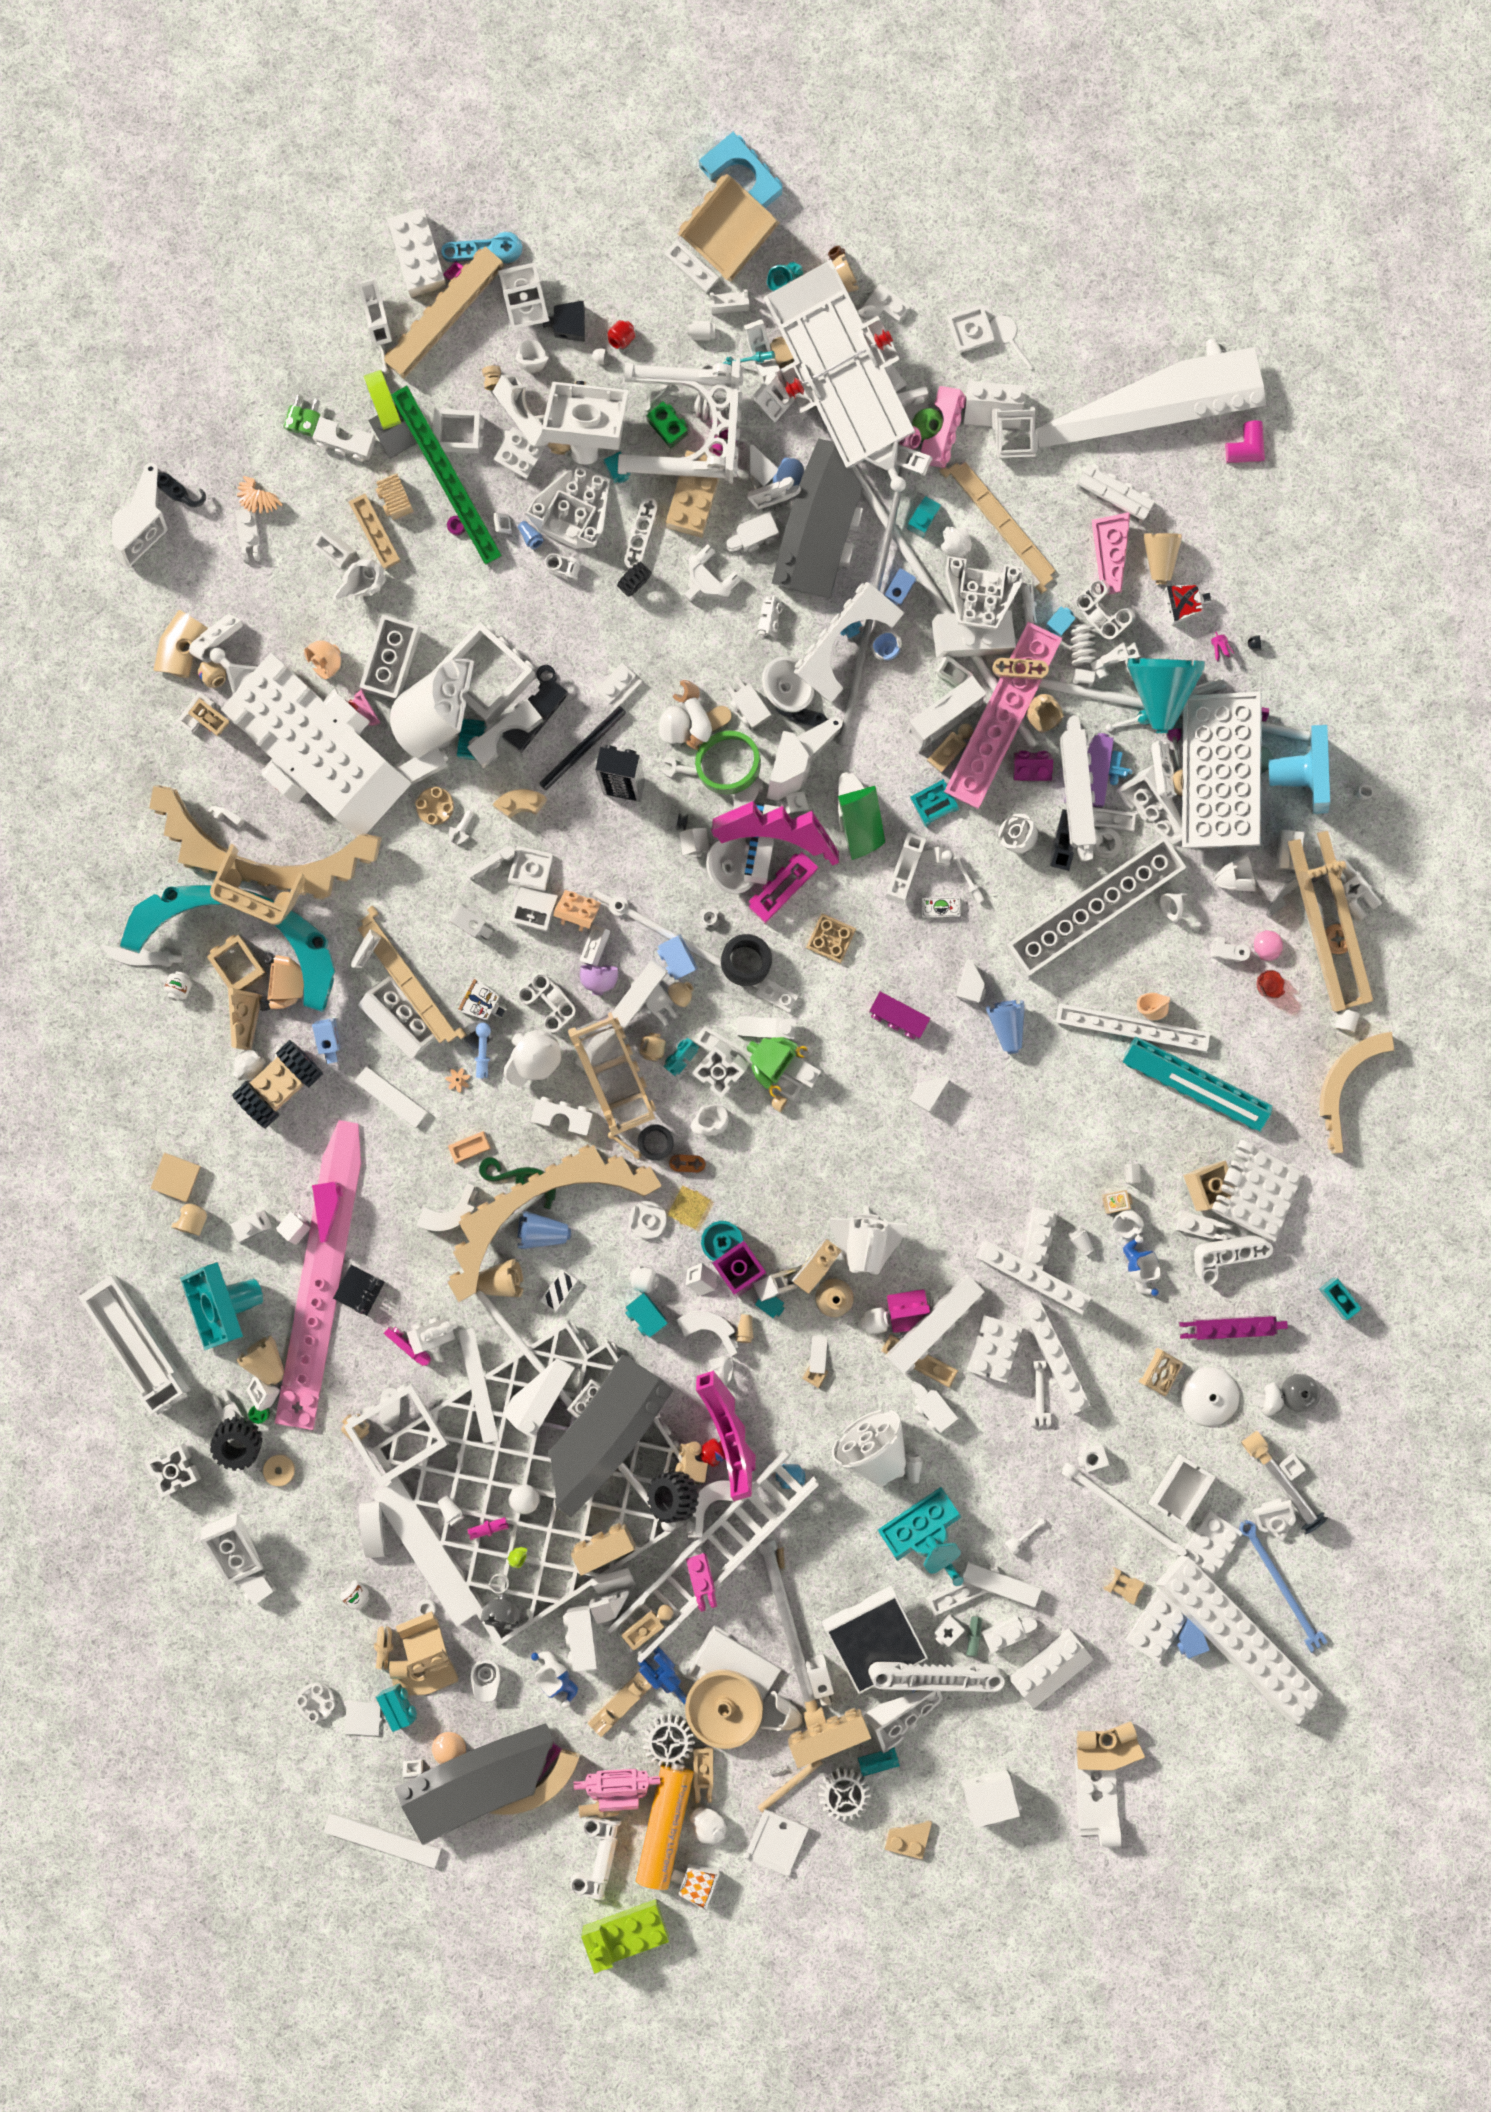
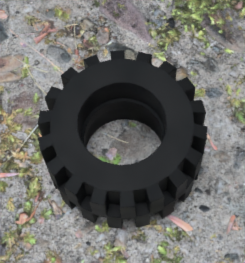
M232 1417V1420L227 1418L224 1420V1423L221 1422L218 1425L210 1443V1453H213L212 1458L214 1460H218L217 1464L219 1466L224 1465V1468L227 1470L228 1467L232 1468V1471H236L237 1468L244 1470L245 1466L249 1468L256 1461L263 1438H261V1431H257L259 1427L256 1424L252 1425L253 1421H245L244 1417L240 1419ZM227 1440H239L246 1447L235 1448Z
M680 1471L659 1474L656 1478L652 1479V1484L648 1487L647 1497H649V1501L647 1502L651 1507V1513H654V1517L659 1519L660 1522L685 1521L696 1512V1506L699 1504L697 1501L699 1493H697V1485H694L695 1481L693 1478H690V1475Z

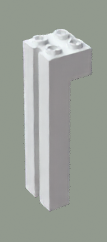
M110 1275L78 1297L141 1393L137 1396L150 1415L164 1413L172 1408L170 1405L172 1402L176 1404L188 1397L186 1393L190 1391L189 1386L115 1275Z

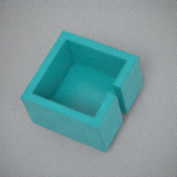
M645 1292L625 1307L627 1309L625 1314L631 1321L635 1320L638 1323L637 1329L644 1337L647 1335L650 1338L668 1324V1320Z

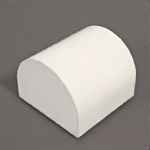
M1076 668L1073 684L1091 688L1094 683L1095 671Z
M1346 1009L1339 1011L1335 1028L1355 1033L1360 1014Z

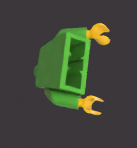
M786 1037L763 1038L760 1044L751 1041L747 1046V1051L752 1053L750 1061L753 1063L751 1069L756 1080L765 1089H769V1093L773 1097L776 1096L772 1094V1090L777 1088L781 1092V1089L776 1085H772V1083H777L795 1055L798 1058H804L799 1053L800 1049L808 1051L807 1047H798L795 1042Z

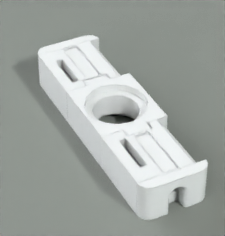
M1158 740L1152 744L1157 791L1160 797L1170 799L1177 795L1173 784L1174 769L1173 762L1170 761V744L1167 742L1163 744V741Z

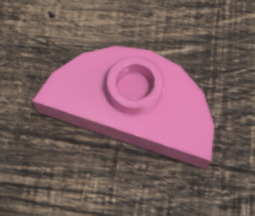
M360 690L355 694L353 700L359 706L360 714L370 721L368 725L375 726L380 724L364 693Z

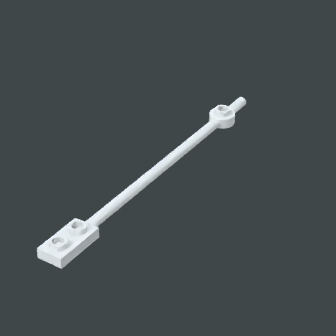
M597 889L594 891L592 896L608 904L610 911L615 916L626 914L668 939L677 936V934L630 909L625 898H611ZM621 903L623 906L621 909H616L615 905ZM683 938L691 952L721 968V959ZM767 978L763 982L752 985L758 989L757 996L788 1013L798 998L794 993Z

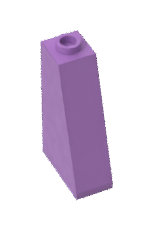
M1105 733L1094 735L1087 749V753L1091 755V765H1088L1089 772L1093 774V784H1090L1091 791H1094L1095 803H1092V807L1102 808L1105 804L1114 739Z

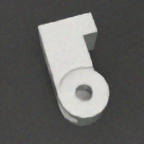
M1214 938L1211 957L1241 962L1249 958L1250 949L1247 945L1240 944L1236 946L1226 944L1225 938Z

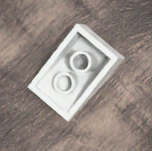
M237 1512L201 1528L200 1541L227 1585L263 1569L247 1528Z

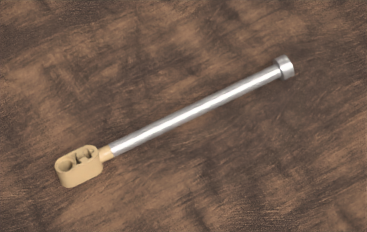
M775 1539L761 1542L757 1549L758 1553L764 1556L807 1710L803 1714L807 1729L809 1730L808 1727L816 1723L822 1725L826 1723L822 1707L818 1708L774 1552L777 1550Z

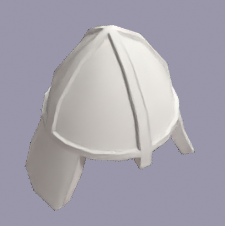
M1248 854L1224 866L1213 880L1217 886L1228 890L1256 892L1255 879Z
M775 1691L767 1695L763 1703V1717L759 1726L760 1729L788 1731L798 1728L803 1723L802 1715L789 1701L779 1696Z

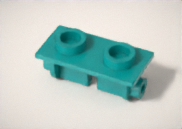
M687 1037L678 1044L674 1054L666 1058L663 1067L674 1076L680 1075L687 1066L683 1059L686 1058L688 1061H691L699 1052V1046Z
M895 1747L884 1754L882 1751L857 1757L863 1777L900 1767Z

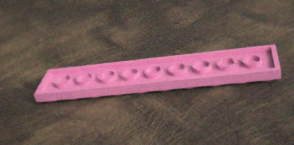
M1028 622L1010 658L1041 660L1046 662L1049 667L1062 638ZM1010 663L1009 667H1005V669H1010L1009 673H1012L1013 663ZM1017 664L1015 670L1017 673L1023 674L1026 671V667L1023 664ZM1029 664L1028 674H1031L1032 670L1038 671L1039 675H1041L1042 671H1045L1041 669L1040 665L1036 669H1031L1032 664ZM1000 678L944 791L945 794L979 809L1042 679Z

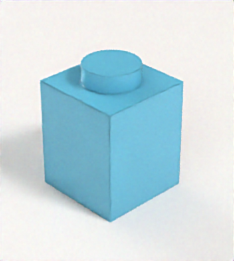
M1061 606L1047 622L1045 628L1051 633L1062 637L1076 619L1073 616L1074 613L1070 609Z

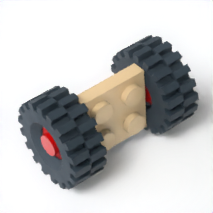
M289 1040L276 1052L277 1058L250 1083L245 1081L232 1094L240 1107L264 1129L280 1116L277 1110L304 1084L310 1088L323 1075L320 1068L292 1040Z

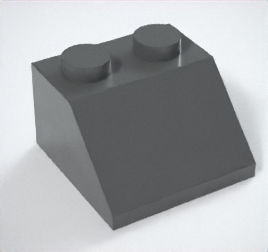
M396 405L395 408L401 424L383 430L378 415L368 420L389 459L417 444Z

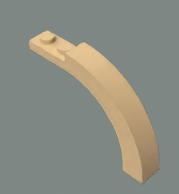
M1392 1032L1377 1034L1357 1042L1343 1052L1330 1068L1322 1086L1319 1108L1320 1116H1328V1119L1325 1120V1126L1330 1134V1138L1327 1139V1145L1331 1153L1343 1152L1339 1100L1346 1079L1367 1058L1379 1053L1394 1051Z
M562 1749L554 1768L535 1786L534 1795L492 1811L490 1814L509 1815L523 1813L546 1803L568 1782L576 1768L580 1754Z

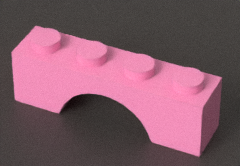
M939 386L934 404L943 413L944 423L937 435L924 440L921 453L932 457L929 466L945 468L951 457V446L956 440L955 432L957 426L961 423V411L966 405V396L961 389Z

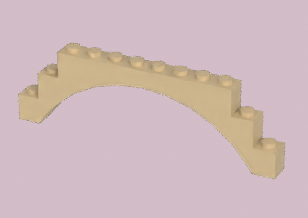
M162 785L153 786L149 809L155 810L154 813L160 815L168 813L163 836H167L169 840L175 842L182 840L178 863H183V867L191 869L200 867L203 872L207 873L218 872L228 849L219 845L201 829L189 814L177 789ZM362 833L339 852L325 859L304 865L277 866L262 864L237 855L231 868L241 874L242 881L250 882L255 880L258 881L257 884L262 886L272 884L276 885V889L284 891L292 889L300 872L306 878L300 895L310 893L314 894V898L325 899V897L331 896L335 876H337V880L345 882L348 879L354 878L358 858H360V862L371 864V861L377 860L382 837Z
M587 1144L578 1150L579 1154L575 1156L570 1154L561 1159L563 1163L557 1166L554 1163L545 1168L546 1172L539 1176L536 1173L528 1178L529 1182L522 1185L520 1182L511 1187L512 1192L506 1195L503 1192L494 1197V1202L481 1204L477 1207L478 1211L471 1214L469 1211L460 1216L461 1220L458 1223L469 1243L466 1244L463 1241L456 1245V1250L453 1251V1254L464 1273L460 1274L458 1271L449 1276L450 1281L447 1282L458 1302L476 1293L479 1270L488 1245L500 1226L528 1201L555 1188L591 1183L620 1187L645 1197L661 1187L651 1166L646 1168L644 1165L638 1168L633 1176L623 1156L617 1157L615 1155L606 1160L608 1164L605 1165L595 1146L589 1147Z

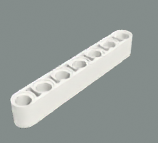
M654 959L646 966L612 1012L614 1018L618 1017L623 1031L668 972L667 969ZM612 1026L598 1031L585 1048L592 1065L600 1064L618 1040ZM579 1057L576 1060L575 1064H577L580 1068H582L585 1071Z

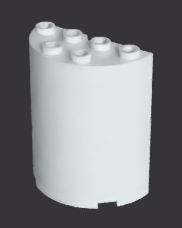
M453 659L446 662L404 691L395 700L390 715L392 731L400 746L413 757L420 758L461 731L466 706L462 693L469 691L474 661L469 659Z

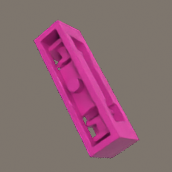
M803 852L799 855L795 853L788 860L790 864L786 868L781 867L775 874L777 878L773 882L769 880L762 887L764 891L759 896L755 894L749 900V909L764 924L818 870V866ZM796 865L799 867L794 871L793 874L797 878H799L804 871H806V873L800 880L796 879L777 898L775 902L776 904L768 912L767 909L773 905V902L769 898H767L766 901L762 904L761 902L763 901V899L767 895L769 897L771 896V894L791 875V871L796 867Z

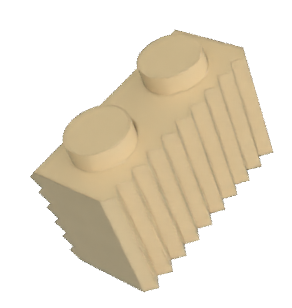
M397 473L376 482L378 488L375 490L379 499H384L386 505L383 506L387 517L391 516L392 520H396L414 512Z

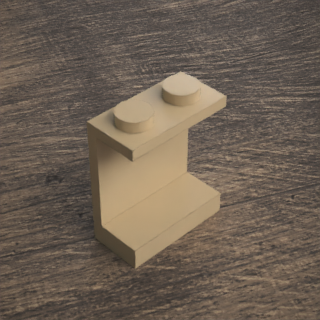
M432 1611L396 1626L397 1633L403 1639L408 1662L405 1664L412 1674L423 1672L426 1668L440 1665L443 1661L448 1660L440 1625Z

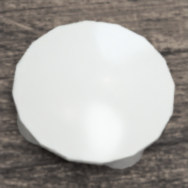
M311 1683L304 1686L299 1692L296 1705L300 1714L305 1719L315 1723L330 1716L335 1707V1697L326 1685Z

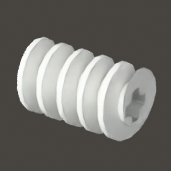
M699 393L694 404L693 413L696 411L697 418L703 413L704 420H707L710 416V421L713 422L710 406L705 398L702 399ZM723 399L718 404H723ZM730 405L727 409L720 411L722 417L729 420Z
M1087 624L1072 625L1070 628L1074 630L1070 632V635L1073 636L1071 643L1075 645L1071 647V650L1075 652L1072 654V658L1076 659L1072 662V665H1089L1091 661L1096 659V657L1090 656L1091 653L1095 652V649L1090 648L1095 642L1089 641L1090 638L1095 637V634L1089 633L1094 627Z

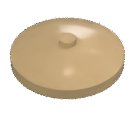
M719 1669L704 1674L693 1684L686 1698L685 1715L690 1729L698 1739L715 1748L730 1749L743 1745L755 1735L763 1717V1702L757 1687L749 1678L733 1670Z

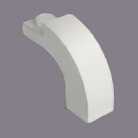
M376 278L357 283L373 346L392 342Z
M762 319L744 326L751 356L759 351L763 353L771 351ZM775 359L764 360L763 363L753 361L762 384L766 381V376L770 372H775L779 377L778 380L784 385L781 371Z
M908 832L885 898L904 904L926 838Z
M467 1183L459 1204L450 1212L440 1213L424 1207L417 1226L432 1231H445L460 1226L458 1223L461 1220L460 1216L469 1211L472 1214L476 1208L469 1204L470 1201L474 1202L478 1192L475 1190L476 1186Z
M694 1311L676 1319L685 1337L697 1330L708 1329L719 1335L730 1356L737 1353L736 1348L739 1346L734 1337H729L735 1330L720 1315L708 1311Z
M730 1481L712 1482L697 1489V1493H699L697 1501L699 1504L696 1506V1512L693 1513V1516L687 1523L688 1538L702 1537L704 1513L712 1502L733 1501L730 1496Z

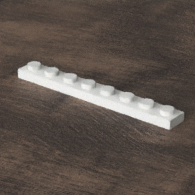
M1059 1004L1055 1022L1131 1038L1136 1036L1146 1041L1207 1052L1210 1038L1209 1032L1065 1004Z

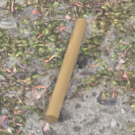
M818 1760L805 1767L758 1806L759 1810L763 1813L764 1809L772 1806L822 1765V1761Z

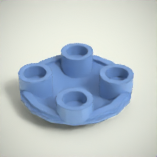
M784 458L773 477V483L792 477L794 480L792 486H799L804 474L802 463L795 458Z

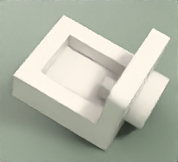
M804 792L792 793L776 801V806H783L788 814L809 810Z

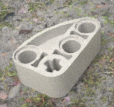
M363 1501L359 1506V1516L365 1558L385 1557L386 1541L385 1529H383L385 1523L381 1501Z

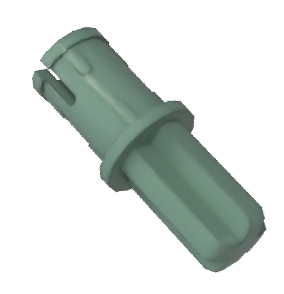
M979 1616L971 1617L969 1634H967L968 1644L966 1655L978 1656L979 1642L982 1639L980 1635L983 1620Z

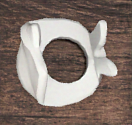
M1165 893L1160 897L1161 911L1173 922H1177L1181 918L1190 917V915L1182 916V896H1187V893ZM1172 900L1175 901L1178 908L1176 915H1173L1170 910Z
M723 1355L719 1358L710 1359V1371L714 1370L724 1385H727L731 1381L733 1373L731 1357Z

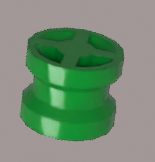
M254 1405L249 1410V1419L254 1424H261L269 1418L270 1409L266 1408L263 1411H259Z

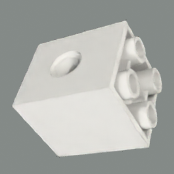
M1007 1770L961 1781L974 1828L994 1826L1006 1820L1020 1817L1019 1810H1022L1020 1799L1017 1793L1014 1794V1791L1017 1790L1016 1783L1012 1774L1009 1775Z

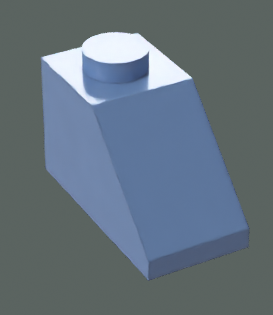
M1187 1618L1178 1636L1180 1643L1177 1644L1180 1654H1184L1189 1659L1210 1650L1204 1634Z

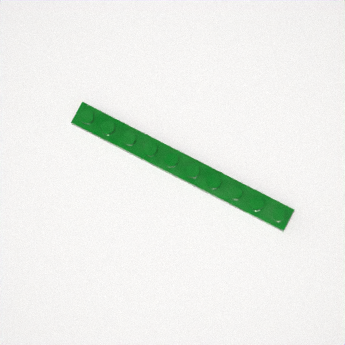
M406 385L392 393L393 401L484 564L487 565L502 556L409 387Z

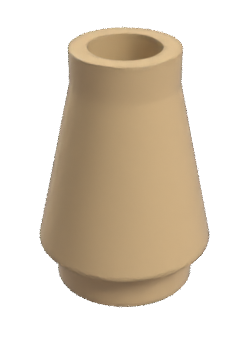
M741 1314L735 1334L736 1342L751 1343L752 1339H754L751 1315Z

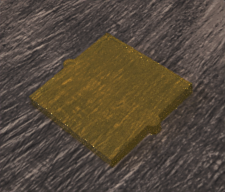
M682 1185L667 1215L678 1220L680 1224L684 1223L696 1229L711 1199L699 1194L697 1190L693 1191Z

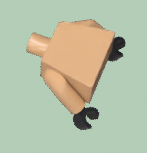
M266 952L265 954L271 955V960H264L265 963L271 965L268 1000L259 1001L265 1002L266 1008L260 1010L285 1009L295 1004L298 998L303 996L304 982L300 965L290 957L275 956L271 952Z

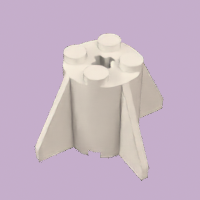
M864 1206V1214H857V1218L854 1219L853 1216L850 1219L830 1218V1228L839 1249L842 1250L841 1254L845 1264L852 1273L863 1271L874 1275L879 1274L880 1269H882L887 1259L905 1236L908 1228L906 1223L887 1222L886 1219H883V1221L879 1220L878 1215L869 1213L868 1206Z

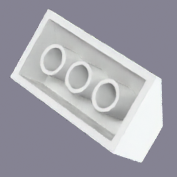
M391 976L368 991L358 1004L411 1060L435 1039L433 1033Z
M1068 1629L1009 1679L1033 1708H1036L1094 1659L1070 1629Z

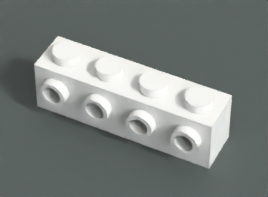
M1033 1207L1022 1260L1043 1271V1266L1047 1265L1049 1254L1046 1251L1047 1246H1051L1053 1235L1050 1234L1051 1227L1055 1226L1056 1216H1054V1211Z

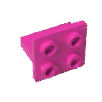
M924 1289L887 1295L893 1333L910 1331L927 1313H930Z

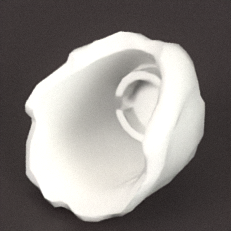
M671 706L666 709L661 715L659 735L664 742L675 744L689 740L692 727L689 713L681 707Z

